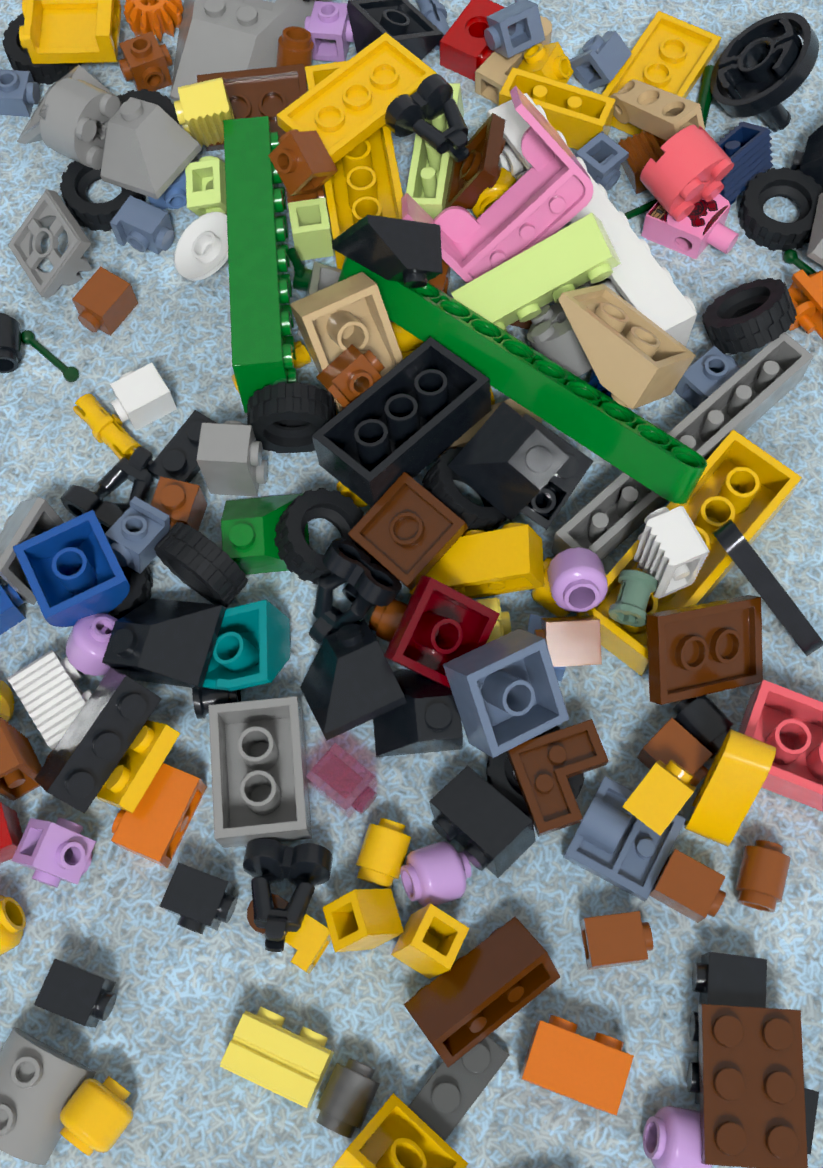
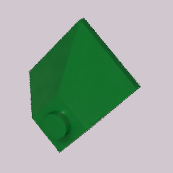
M303 493L227 500L225 502L221 518L222 550L237 563L245 575L289 571L286 568L285 562L281 561L278 555V547L275 546V527L281 520L279 518L295 498L299 495L302 496ZM307 523L304 530V536L307 544L310 546L309 528Z

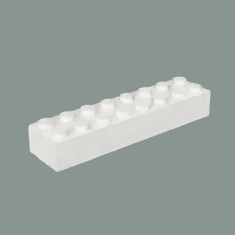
M525 93L524 95L547 120L543 108L540 105H536L529 95ZM510 100L489 110L487 119L494 113L506 120L503 134L506 143L500 154L498 166L510 171L517 182L533 167L525 159L521 150L522 136L530 125L515 110L513 101ZM557 130L558 134L561 136V138L563 139V141L566 143V140H565V137L563 136V134H562L560 131ZM576 157L579 163L587 172V168L584 161L580 157ZM587 172L593 184L592 199L586 207L560 230L593 213L601 220L621 264L612 268L613 273L608 278L593 284L589 281L583 285L586 288L605 284L686 347L697 316L693 302L689 297L682 295L673 283L670 272L658 264L651 255L646 241L638 238L629 226L625 214L622 211H617L608 199L605 188L601 184H597Z

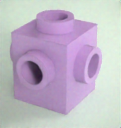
M315 1L311 16H307L305 19V29L310 32L311 40L314 43L312 60L346 61L350 42L354 43L347 11L348 3Z
M30 818L11 861L35 870L32 879L58 888L61 880L78 885L81 876L88 870L91 864V852L96 841L81 835L83 826L69 820L58 818L56 823Z

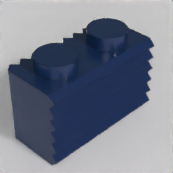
M741 122L739 126L734 127V130H730L729 134H725V138H720V142H716L734 163L732 170L721 180L724 188L719 193L729 201L730 205L747 188L751 179L754 180L757 174L760 172L764 173L773 166L771 163L773 158L770 155L773 153L770 149L772 144L769 142L772 140L769 136L772 132L769 128Z

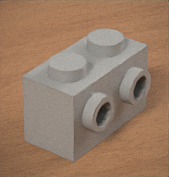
M226 421L223 424L202 423L196 460L210 494L258 497L259 484H266L268 462L267 460H262V442L256 441L252 425H245L239 421Z

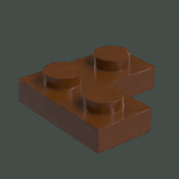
M592 719L528 740L506 751L538 837L580 823L583 819L567 778L605 766L609 761Z

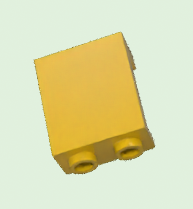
M22 0V11L25 20L24 25L19 27V39L22 48L28 50L33 64L104 63L118 61L121 4L119 0Z

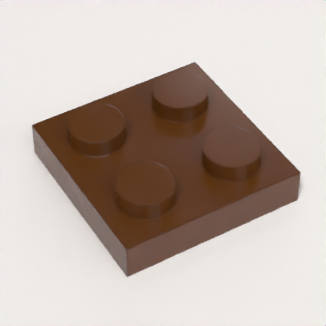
M492 113L465 146L469 149L470 155L461 162L453 160L445 209L451 206H460L471 210L476 205L480 194L487 187L492 188L496 184L501 173V167L498 166L500 154L506 143V139L503 138L505 119Z
M404 472L351 529L348 535L412 591L418 584L421 576L426 575L469 527L460 517Z

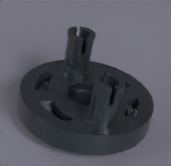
M778 13L757 21L734 38L718 58L710 79V90L713 97L722 109L731 116L750 117L760 114L771 131H778L774 122L780 130H783L790 123L791 115L781 103L802 85L812 71L819 52L817 35L808 21L796 13Z

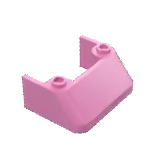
M517 86L510 91L514 108L530 125L522 136L521 150L525 159L533 167L477 219L468 210L460 206L448 207L433 219L408 193L401 198L402 220L440 225L442 259L466 283L471 282L557 233L588 205L593 196V184L585 169L554 127Z

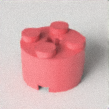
M695 124L680 130L660 147L665 152L657 162L650 158L640 175V181L677 222L686 218L695 208L694 204L702 198L706 202L713 200L724 188L721 180L734 167L730 157L701 126L698 128Z

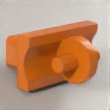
M802 269L793 274L791 278L793 283L788 289L797 312L794 324L790 325L789 330H795L801 326L807 334L815 330L823 339V270L807 275Z

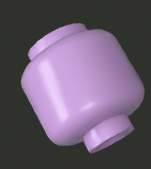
M576 547L558 553L551 560L547 570L548 582L552 598L559 607L575 613L585 612L597 607L605 599L608 591V582L603 563L597 554L589 549Z
M102 613L81 618L75 623L66 642V655L68 661L76 670L92 676L105 675L111 667L102 663L115 621L118 619L109 614Z
M441 841L409 852L406 858V865L401 866L400 875L404 890L411 901L417 900L423 907L430 903L438 906L463 896L466 890V879L471 877V866L464 852H457L453 845L446 841Z
M666 1106L660 1108L654 1116L647 1120L643 1133V1147L646 1156L651 1159L655 1168L712 1167V1165L701 1163L700 1111Z

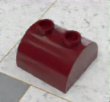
M422 575L384 657L450 688L443 664L485 645L500 613L432 577Z

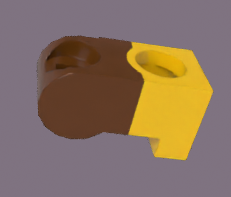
M272 893L274 908L285 909L288 901ZM252 900L247 908L249 925L256 932L265 936V929L256 927L253 921L254 910ZM305 914L301 928L297 932H286L285 943L297 950L290 962L310 974L331 941L328 928Z

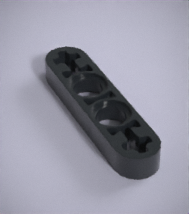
M730 519L714 530L712 533L805 655L808 656L822 647L823 640L733 521Z

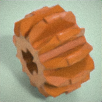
M126 0L124 5L126 22L129 23L135 36L152 31L161 42L163 33L174 37L175 28H179L182 22L181 15L184 10L181 0Z

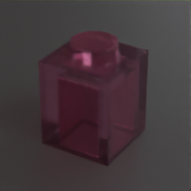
M336 743L333 744L306 775L309 785L348 818L355 811L360 814L364 813L378 795L374 791L378 785L376 776Z

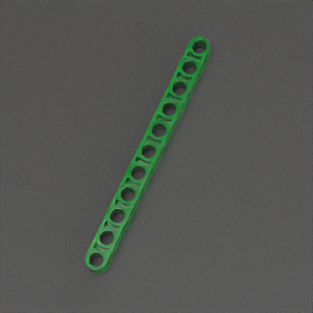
M345 257L338 282L360 272L366 274L377 283L391 321L423 342L427 341L430 337L488 377L492 387L662 498L673 503H687L707 466V461L699 453L628 408L618 404L606 394L427 282V285L421 288H407L403 286V282L386 280L350 258Z

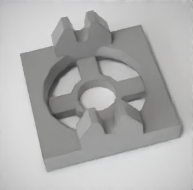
M46 189L9 242V248L41 297L49 298L55 295L62 284L70 286L83 280L79 271L92 270V267L84 257V253L91 245V242L58 193ZM65 229L68 235V247L63 255H61L58 251V237ZM50 237L49 249L43 254L40 246L41 240ZM43 258L49 259L53 265L51 272L45 273L38 268Z

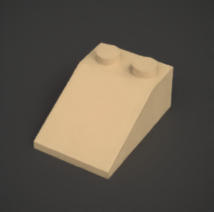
M363 272L290 304L303 340L319 374L352 344L362 354L369 349L385 367L379 373L382 377L403 360L377 283ZM334 398V402H336V411L337 413H339L344 408Z
M605 284L563 292L558 299L600 384L611 392L614 401L624 407L633 410L671 395L696 356Z

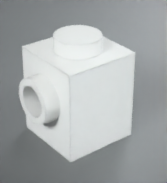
M152 362L136 371L125 373L119 380L110 384L117 398L110 402L121 422L129 420L135 431L177 409L168 387Z

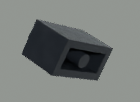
M468 765L429 801L434 817L432 825L436 831L448 842L455 839L465 848L463 850L465 856L477 869L483 871L487 868L497 878L536 841L533 820Z

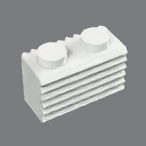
M684 506L676 507L670 511L667 507L657 509L644 519L646 526L644 531L638 536L639 545L633 560L639 562L637 568L643 569L642 572L653 576L658 581L654 597L660 599L693 584L699 570H701L700 567L703 566L702 564L710 551Z
M53 650L7 678L37 726V729L45 739V742L52 750L56 748L93 694L90 690L84 693L81 691L76 683L78 679L82 678L80 672L70 664L67 657L61 659Z

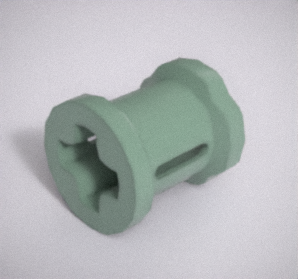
M630 569L623 570L618 578L621 586L615 604L610 605L609 616L624 625L634 627L645 626L647 623L646 607L650 594L657 589L658 581L645 572Z

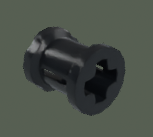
M202 687V689L192 688L193 705L197 719H205L206 715L209 714L208 705L241 702V689L228 691Z

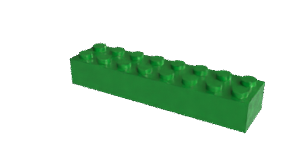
M269 116L223 120L232 367L245 413H247L248 399L253 396L255 391L261 390L268 385H276L277 383L298 382L297 371L294 368L293 361L296 360L294 336H288L292 335L294 315L290 304L286 305V303H290V297H292V284L290 274H284V272H288V267H291L287 254L288 244H282V242L286 241V238H289L286 215H281L280 213L287 210L285 188L279 187V183H282V180L268 156L279 145L278 131L271 132Z

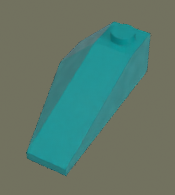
M267 599L226 609L203 687L235 691L272 683L290 659V619Z

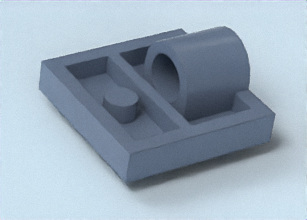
M604 776L563 858L645 902L654 887L686 818L677 814L661 836H659L622 807L634 791Z

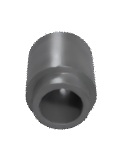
M350 1057L346 1066L336 1063L317 1106L321 1111L316 1122L351 1139L355 1128L361 1129L380 1085L379 1082L372 1079L375 1069Z

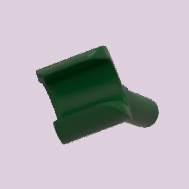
M290 248L287 254L295 271L293 288L307 292L312 270L306 269L296 249Z

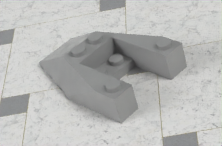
M184 0V11L182 12V22L179 26L170 94L171 99L180 100L178 87L198 83L197 75L276 67L278 39L282 35L283 30L292 26L305 29V19L307 16H311L316 0H310V2L303 0H276L275 3L265 0ZM319 0V1L331 2L332 0Z

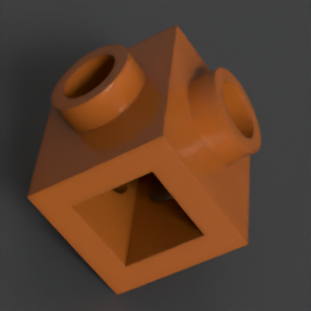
M152 31L119 43L124 58L118 60L119 66L126 82L132 80L137 91L148 89V91L153 92L172 85L168 67L173 65L171 56L165 44H158Z

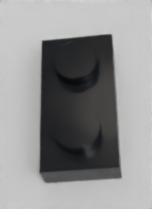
M194 410L147 469L151 476L158 480L160 477L190 483L200 471L196 459L202 423L216 422Z

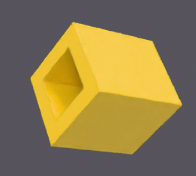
M658 760L622 807L661 836L696 790V787L689 783L693 775L673 760H670L667 765Z
M354 889L322 907L335 952L372 950L404 933L391 889Z
M430 903L410 915L403 929L404 933L400 935L391 955L426 978L431 979L451 969L470 928Z

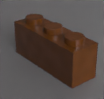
M515 916L502 927L494 930L487 939L468 954L457 959L449 971L442 973L430 984L419 989L416 995L403 1005L449 1068L558 980L560 975L547 951Z

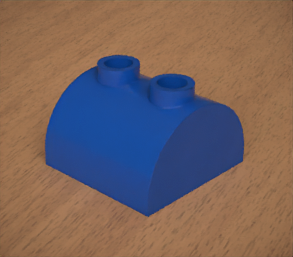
M94 510L88 511L13 546L45 620L52 626L71 627L81 618L95 614H107L116 608L130 591L127 578Z

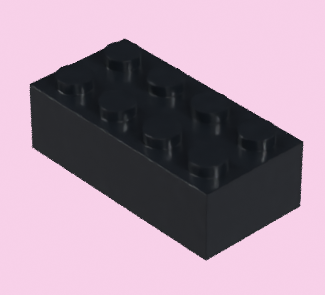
M430 337L312 435L319 465L372 508L404 472L414 478L492 410L490 379Z

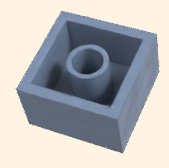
M518 628L443 664L469 744L492 758L569 720L548 647L543 637Z

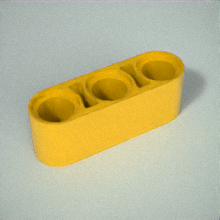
M730 729L693 801L692 806L695 808L690 820H686L684 828L728 847L766 780L776 754V747Z

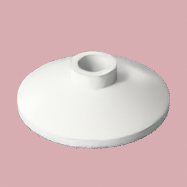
M221 212L206 213L194 220L185 229L174 253L175 268L181 276L192 281L202 280L214 274L224 265L228 259L227 215Z

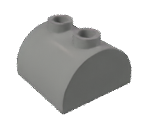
M13 1028L0 1050V1150L26 1162L46 1165L62 1136L60 1134L64 1127L60 1120L62 1108L82 1082L93 1078L96 1072L19 1028Z

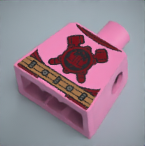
M718 194L709 202H706L703 198L696 202L693 211L679 222L673 216H670L657 201L646 214L641 236L693 259H697L708 244L728 254L735 245L739 234L725 226L731 205L727 199Z

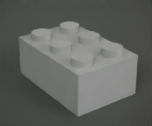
M292 696L208 705L214 839L223 848L247 846L251 840L257 838H269L279 842L312 839L303 710L298 697Z

